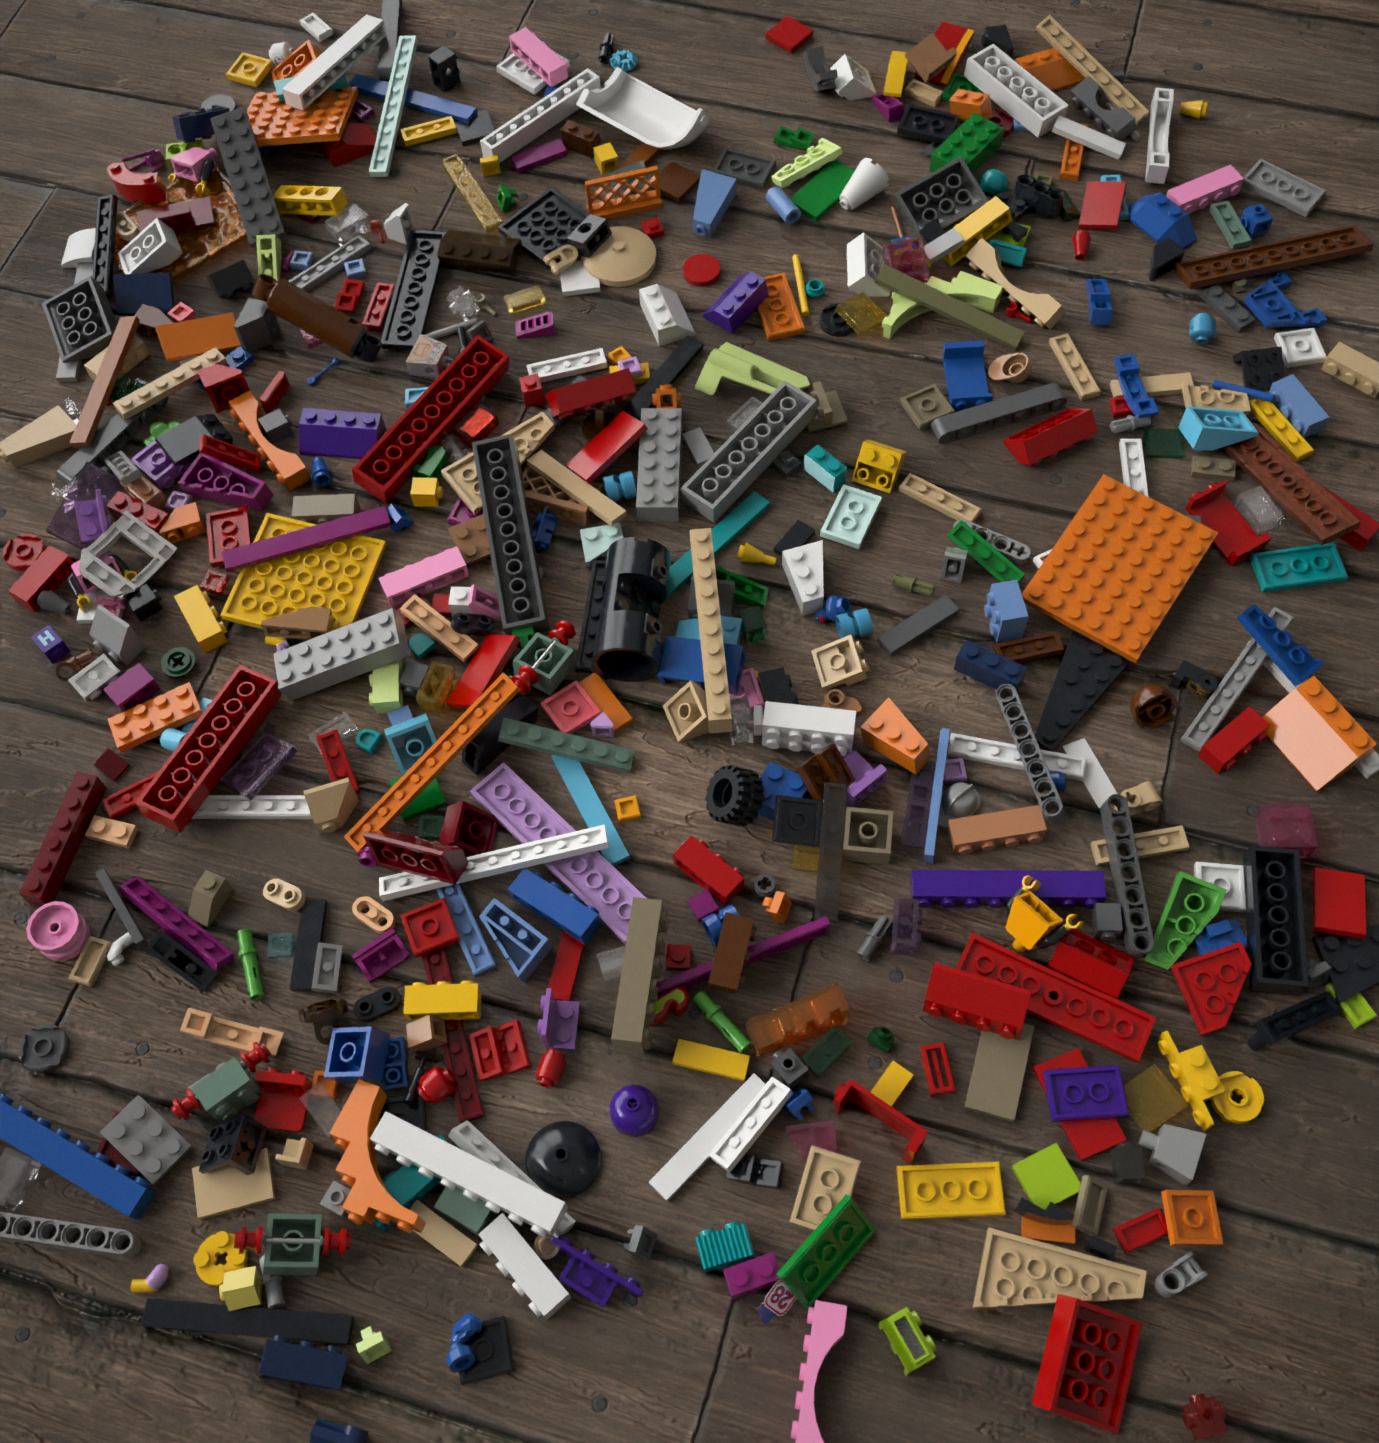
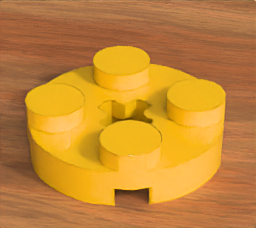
M1230 1071L1222 1074L1219 1079L1226 1092L1210 1099L1215 1112L1227 1123L1244 1124L1252 1121L1260 1113L1264 1103V1094L1258 1082L1239 1071ZM1233 1091L1237 1095H1242L1243 1099L1240 1100V1104L1231 1099Z
M220 1231L208 1237L200 1245L193 1260L198 1276L205 1283L215 1287L223 1284L225 1272L247 1268L249 1251L246 1249L243 1254H239V1249H234L235 1234ZM227 1253L228 1255L225 1258L227 1263L225 1265H217V1257L220 1254Z

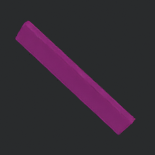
M139 876L119 886L118 892L215 971L234 960L235 954Z

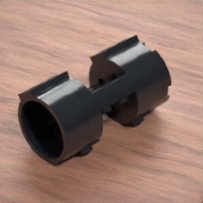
M626 537L613 542L608 548L601 597L604 599L602 616L597 625L591 671L605 680L611 678L623 682H639L654 677L658 672L663 635L662 623L659 622L660 604L667 597L671 554L665 546L651 539H647V542L634 540L635 537Z

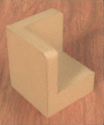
M287 1138L283 1154H276L275 1159L282 1166L307 1170L314 1145L307 1138H301L300 1141Z

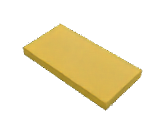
M999 1162L896 1167L901 1220L1006 1215Z

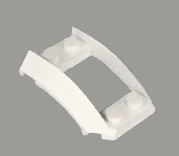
M125 510L123 515L89 547L81 551L79 572L110 596L117 597L134 592L165 564L177 550V547ZM121 536H124L153 558L130 581L98 559Z

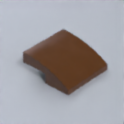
M835 743L822 749L796 768L813 799L823 800L822 807L827 805L837 795L846 792L847 788L856 781Z

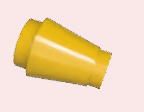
M1204 100L1181 103L1180 114L1201 119V117L1205 118L1207 115L1208 102H1204Z

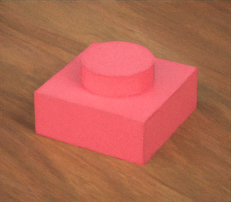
M182 302L167 313L169 319L175 323L191 320L196 316L194 310Z

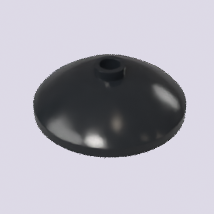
M571 1121L551 1123L539 1130L528 1145L525 1157L527 1174L544 1192L556 1198L563 1199L577 1196L592 1185L599 1173L601 1166L599 1144L594 1135L586 1127ZM564 1151L566 1156L563 1159H558L557 1154Z

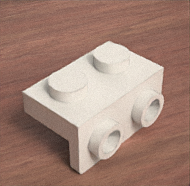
M102 654L68 681L87 701L99 697L103 693L101 690L112 681L118 679L122 674L107 656Z

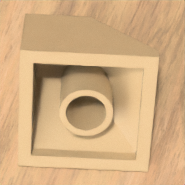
M690 680L663 705L678 742H684L709 733L705 691L697 683Z
M349 778L303 791L314 825L320 834L331 833L341 828L359 802V798Z

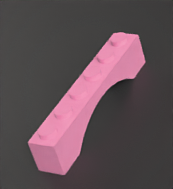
M815 1300L814 1307H809L807 1324H812L811 1334H805L803 1352H808L807 1362L801 1363L799 1380L804 1381L803 1391H797L795 1409L800 1410L799 1420L793 1421L791 1438L796 1439L795 1443H824L815 1417L814 1387L823 1360L832 1347L843 1338L847 1306Z

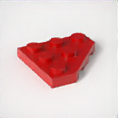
M1242 942L1179 962L1170 967L1200 1037L1224 1029L1252 965Z

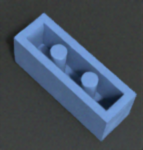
M1294 374L1272 383L1269 390L1270 394L1275 395L1272 403L1303 438L1324 429L1329 419L1328 414Z

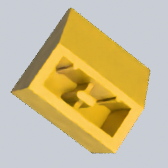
M869 439L863 441L851 481L891 493L901 471L906 451Z

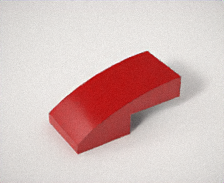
M345 279L342 292H338L334 308L339 311L353 313L362 297L365 287L364 282Z

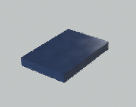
M172 273L113 275L117 314H136L142 304L154 306L162 312H169L175 307Z

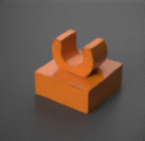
M776 891L774 898H764L762 907H767L766 912L770 913L776 923L785 924L792 902L785 892Z

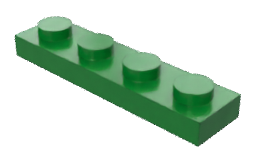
M962 520L948 533L947 537L960 549L967 550V555L999 582L1017 580L1019 583L1025 577V573Z

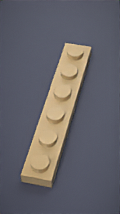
M215 347L115 401L113 405L126 420L199 380L200 376L197 371L214 364L224 366L228 364L227 360Z

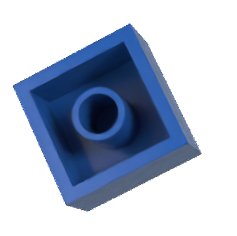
M769 762L761 776L762 786H764V801H762V808L758 814L774 821L777 795L807 798L810 792L801 776Z
M372 1026L333 1028L324 1077L342 1084H356L359 1079L368 1083H382L390 1034Z

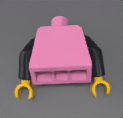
M194 147L170 158L174 168L173 171L175 172L169 175V183L179 188L182 180L178 176L195 182L201 181L195 187L197 193L201 196L203 194L206 197L209 196L210 189L206 184L209 183L211 173L216 170L214 160L218 158V153L214 148L204 150Z
M102 554L98 558L120 575H124L129 581L137 575L135 571H128L129 567L117 555ZM79 560L71 565L73 572L70 573L67 582L75 598H78L77 605L84 612L82 608L84 604H89L91 609L93 608L90 599L84 596V594H88L99 587L80 574Z

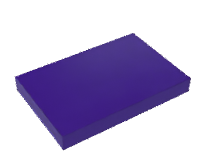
M1120 1065L1043 1071L1051 1122L1128 1117L1129 1112Z

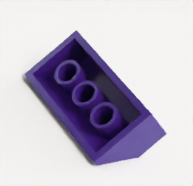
M303 408L299 421L300 455L362 459L385 434L386 427L382 414Z

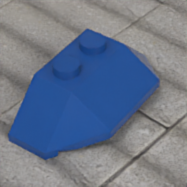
M1162 193L1143 196L1130 204V221L1156 243L1171 238L1184 250L1197 241L1188 214Z

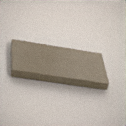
M1024 1023L1019 1040L1006 1039L990 1031H981L964 1109L1014 1122L1034 1031L1033 1025Z

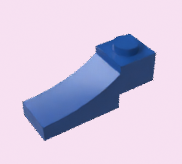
M1086 279L1085 287L1088 296L1090 324L1095 326L1111 325L1113 309L1110 303L1111 292L1106 279Z

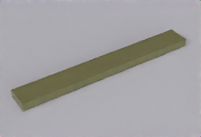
M883 265L875 280V283L1013 350H1016L1024 334V331L888 265Z

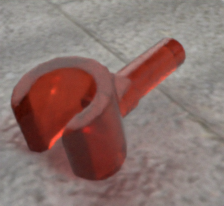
M370 220L371 231H377L380 242L385 243L380 220Z

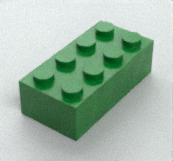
M973 113L931 154L930 172H934L962 156L973 174L1001 146L1004 128Z

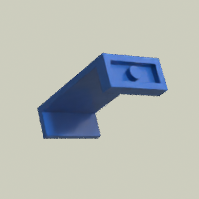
M984 340L944 343L942 359L948 399L955 411H962L985 404L993 399V394L988 392L983 362Z
M667 636L666 642L661 646L662 658L656 674L660 682L666 684L667 679L687 682L692 680L695 683L704 684L700 640ZM724 643L729 693L738 694L747 654L742 645Z

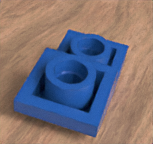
M404 1036L389 1038L382 1078L383 1090L408 1086V1067Z

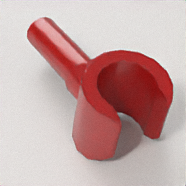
M1010 302L1009 308L1006 307L1008 318L1018 317L1028 323L1031 322V318L1018 311V306L1015 302Z

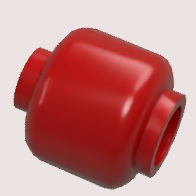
M435 1066L420 1077L417 1089L427 1103L433 1102L438 1104L455 1091L453 1082L456 1078L449 1068L444 1070L440 1066Z

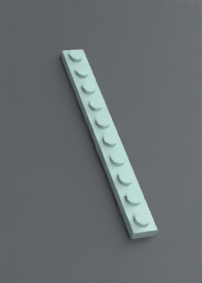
M416 35L399 36L369 168L371 177H388L418 43Z

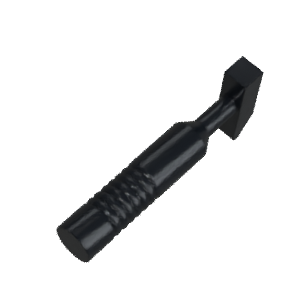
M416 1051L415 1059H419L421 1062L414 1071L403 1101L405 1104L413 1105L419 1079L425 1073L424 1066L426 1061L438 1063V1059L433 1053Z

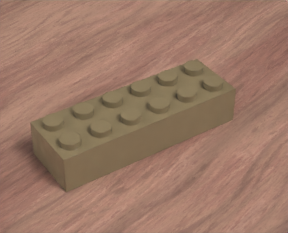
M633 897L611 1036L615 1054L645 1057L646 1049L650 1050L652 1035L650 1034L649 1025H654L655 1011L653 1010V1002H657L659 991L656 978L661 977L662 964H660V955H664V932L667 933L668 930L667 909L663 908L662 900Z

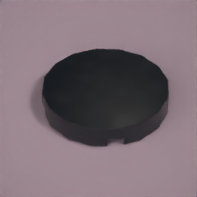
M842 303L830 304L822 310L819 324L826 334L843 337L853 333L857 328L858 315L849 305L847 307L843 306Z

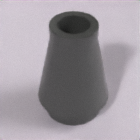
M43 590L37 599V605L43 610L68 615L72 608V604L66 602L52 590Z

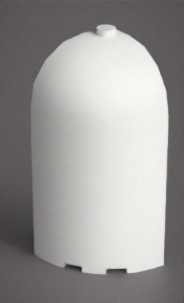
M616 67L611 77L604 83V88L593 90L584 88L576 104L642 142L664 150H671L690 144L706 129L713 118L705 110L698 108L696 111L630 76L618 67Z

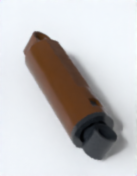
M259 274L252 294L257 299L266 302L267 310L352 359L358 355L364 361H375L382 342L378 338L368 335V327L286 279H280L277 282L269 275Z

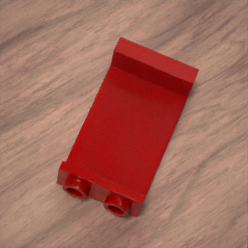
M1224 480L1218 484L1216 482L1212 483L1203 492L1198 491L1190 496V501L1185 509L1192 516H1201V524L1218 532L1213 544L1228 564L1233 566L1250 557L1251 553H1257L1264 549L1272 537L1268 532L1259 536L1254 532L1222 492L1228 484Z
M849 1079L846 1085L841 1083L834 1094V1113L838 1115L850 1099L909 1140L902 1160L911 1165L924 1145L928 1131L852 1079Z

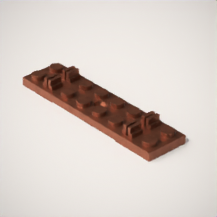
M1256 423L1253 424L1259 432L1256 437L1222 447L1238 464V467L1247 472L1321 546L1360 527V521L1295 462Z

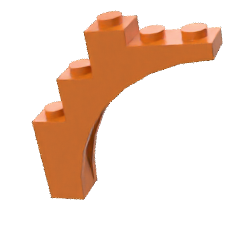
M359 1079L329 1133L335 1139V1145L346 1150L336 1168V1171L342 1177L341 1181L352 1187L342 1208L347 1212V1218L359 1225L362 1222L372 1225L376 1218L385 1224H389L390 1221L395 1222L399 1229L411 1233L412 1230L422 1233L426 1225L424 1220L418 1214L400 1205L385 1188L378 1171L375 1145L370 1140L378 1125L381 1111L388 1096L381 1087Z

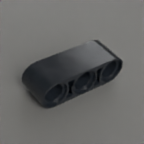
M1019 175L1014 191L1016 199L1023 200L1026 204L1050 216H1058L1062 212L1065 199L1064 192L1030 175Z

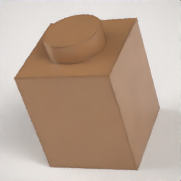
M428 1015L406 1024L407 1042L411 1049L425 1052L447 1043L444 1019Z

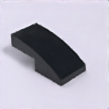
M745 1154L730 1173L727 1171L726 1178L744 1184L780 1190L785 1164L782 1161L758 1159L754 1155Z
M1024 1198L1020 1199L1014 1210L1015 1213L1025 1218L1050 1225H1069L1075 1216L1051 1201L1044 1210Z

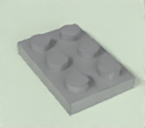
M140 1095L132 1100L100 1131L153 1185L192 1148Z

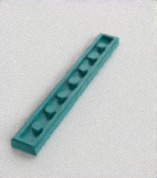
M754 491L711 530L714 557L770 507V502ZM691 549L670 567L667 597L664 602L694 576Z

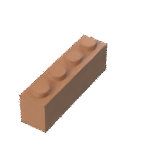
M1040 805L951 819L948 820L946 830L952 853L968 855L977 850L991 851L1001 846L1010 848L1017 846L1019 843H1038L1044 839L1047 828Z

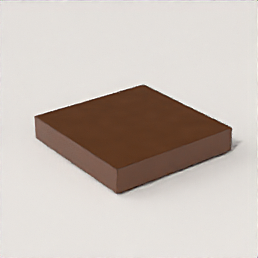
M671 162L659 173L660 193L679 203L699 184L700 176Z

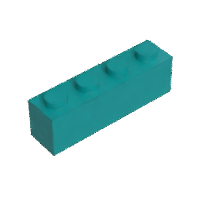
M441 1134L437 1136L441 1140L447 1142ZM411 1164L410 1167L402 1166L397 1172H390L383 1181L385 1188L392 1198L403 1207L410 1209L416 1200H421L442 1179L434 1175L430 1179L418 1172L419 1167ZM376 1218L374 1220V1223L383 1232L394 1223L390 1221L389 1224H385Z

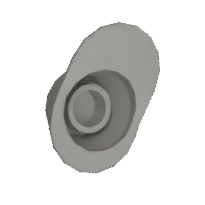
M963 782L955 783L942 793L939 826L947 828L948 820L972 816L980 808V795L974 789L972 783L970 785Z

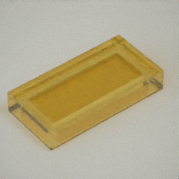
M539 285L503 296L510 314L546 303Z

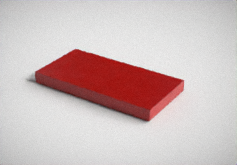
M622 411L565 466L588 484H591L648 428L641 421Z
M486 635L445 704L450 708L468 709L499 677L520 639L516 635Z
M1079 1048L1034 1066L1033 1071L1046 1094L1043 1077L1044 1070L1088 1067ZM1116 1118L1060 1122L1079 1161H1083L1127 1141Z

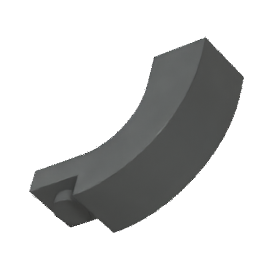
M823 46L803 52L806 72L813 89L821 91L835 88L834 79L838 77L837 69L829 71Z

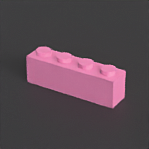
M525 27L509 36L511 51L549 86L553 87L568 78L567 62L561 59L554 50H551L544 41L537 38L535 33Z
M1228 165L1168 190L1166 197L1189 215L1194 211L1238 194L1244 178L1232 165Z
M456 546L434 556L426 557L424 560L412 565H407L395 572L387 573L380 577L379 581L391 608H394L408 601L414 594L420 593L424 596L470 576L467 565Z

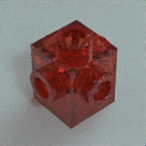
M1204 1393L1188 1398L1189 1404L1182 1406L1184 1410L1182 1412L1183 1422L1188 1430L1191 1429L1195 1441L1228 1432L1224 1422L1226 1419L1224 1408L1220 1402L1216 1401L1215 1396L1206 1399Z

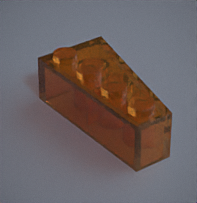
M836 982L787 1005L778 1007L769 1013L751 1017L745 1023V1031L749 1041L752 1042L754 1054L758 1057L847 1024L849 1006L839 983Z

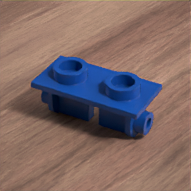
M546 506L542 513L538 512L534 521L537 527L536 530H532L535 546L540 551H546L549 548L552 534L545 531L553 533L557 522L554 513H546Z

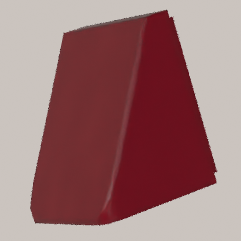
M109 748L94 762L95 768L114 782L130 766Z

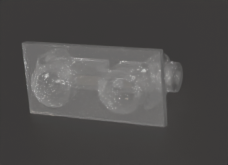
M444 431L440 445L444 448L445 454L452 464L470 454L467 449L464 450L465 446L458 436L448 435Z

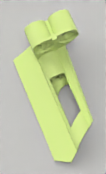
M725 342L718 349H713L708 356L695 389L712 396L716 392L722 377L772 394L784 381L799 390L808 388L810 383L807 376Z

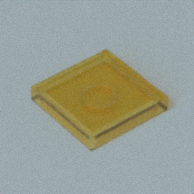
M864 292L837 305L835 309L860 336L881 326L884 318L887 316Z
M1155 1064L1123 1085L1128 1112L1143 1130L1150 1133L1188 1106Z

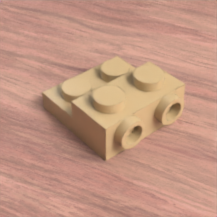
M851 634L811 651L824 691L843 683L850 686L868 678L866 672L870 671L866 659L861 657V653L864 652L860 640L856 641Z

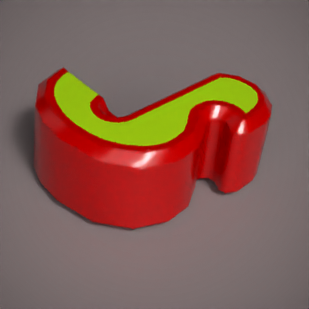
M675 986L660 995L657 1002H653V1010L655 1011L653 1026L661 1025L666 1021L671 1010H674L677 1016L687 1011L689 997L684 988Z

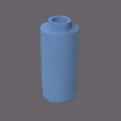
M772 187L767 191L766 201L786 224L791 225L798 221L801 211L780 187Z

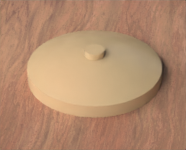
M624 226L610 227L612 235L590 258L581 256L583 266L590 275L599 279L600 284L613 287L630 286L644 280L650 275L656 264V248L653 241L645 233Z

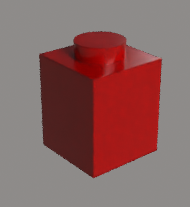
M538 373L520 377L519 383L525 407L529 408L545 404Z

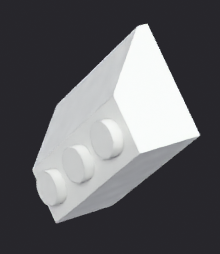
M862 233L847 244L848 288L861 297H888L891 295V290L875 283V280L884 264L890 266L889 251L865 233Z
M659 284L639 289L640 306L659 346L685 339L687 335L690 337L695 336V331L675 291Z

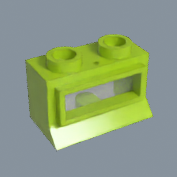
M908 1307L880 1321L878 1325L880 1331L884 1330L888 1337L893 1353L897 1354L905 1368L903 1372L906 1376L934 1360L936 1356L933 1352L937 1350L929 1335L924 1337L919 1327L922 1325L918 1314L915 1310L910 1312Z

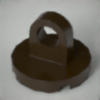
M596 408L595 413L589 415L582 424L584 439L590 442L617 416L606 412L605 408Z
M333 999L320 1001L307 1006V1011H304V1008L299 1010L300 1022L313 1023L315 1036L320 1043L330 1045L331 1037H323L320 1031L324 1026L339 1028L337 1017L349 1010L347 1001L341 999L340 1003Z

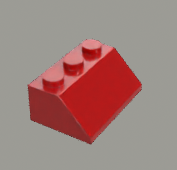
M1071 928L1068 931L1069 934L1059 942L1048 966L1062 975H1068L1077 982L1117 999L1129 976L1135 958L1077 929Z

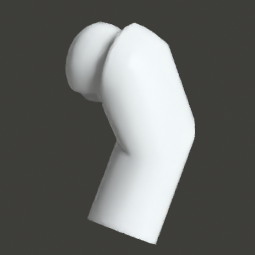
M129 932L111 945L107 959L114 966L124 961V957L121 955L122 950L134 942Z

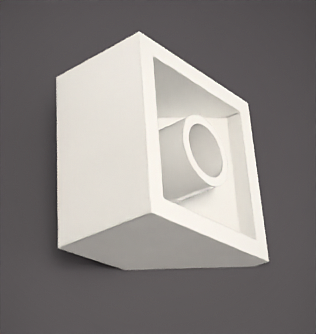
M846 54L830 68V70L837 69L838 77L834 79V83L836 85L835 90L840 97L844 96L851 101L876 95L868 70Z

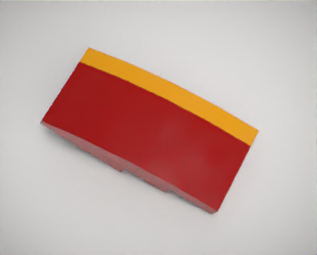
M941 22L934 36L947 51L953 47L957 51V55L952 64L928 82L947 87L952 75L956 73L959 64H962L974 36V30ZM916 71L914 74L915 78L923 80Z

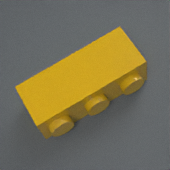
M198 585L174 596L204 653L228 642L224 635L228 631L222 621L217 622L216 618L219 615L214 606L209 607L208 603L211 600L206 591L201 592Z
M468 980L462 981L461 984L441 981L437 982V985L416 982L411 986H405L403 1014L408 1022L416 1021L428 1015L444 1020L481 1019L482 991L478 983Z

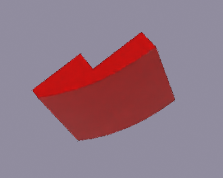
M515 1019L495 1028L489 1026L469 1034L480 1081L499 1078L532 1067L519 1020Z

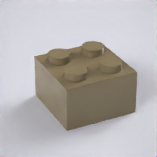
M847 807L842 861L889 865L893 811Z

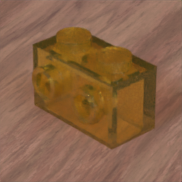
M435 661L432 662L425 674L421 688L416 694V701L421 711L441 716L446 705L445 703L457 681L452 666Z

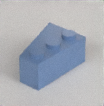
M494 898L479 917L517 977L525 983L553 948L554 944Z

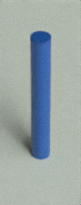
M1214 380L1212 386L1220 390L1226 389L1247 393L1248 397L1271 403L1275 398L1274 394Z

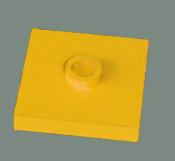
M242 52L225 75L227 80L258 87L274 64L270 59Z

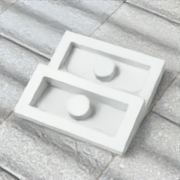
M96 228L81 230L69 236L61 263L62 268H77L80 262H93Z

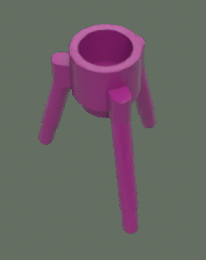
M151 149L147 152L121 159L122 162L145 157V160L130 167L129 171L148 164L150 167H155L150 173H155L163 168L162 163L165 162L162 153L158 149Z

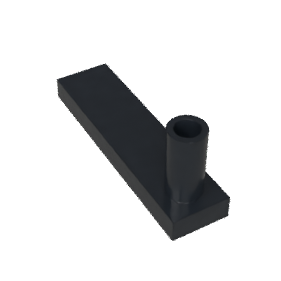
M1327 990L1255 1023L1259 1031L1248 1039V1045L1252 1050L1259 1051L1267 1044L1271 1046L1336 1017L1343 1011Z

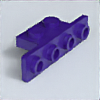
M559 1235L558 1238L552 1236L550 1239V1244L571 1256L558 1281L600 1307L604 1308L616 1284L637 1297H640L644 1292L639 1288L641 1284L629 1276L626 1279L616 1274L618 1270L604 1262L603 1266L594 1261L595 1255L582 1248L579 1252L571 1247L573 1242L566 1237Z

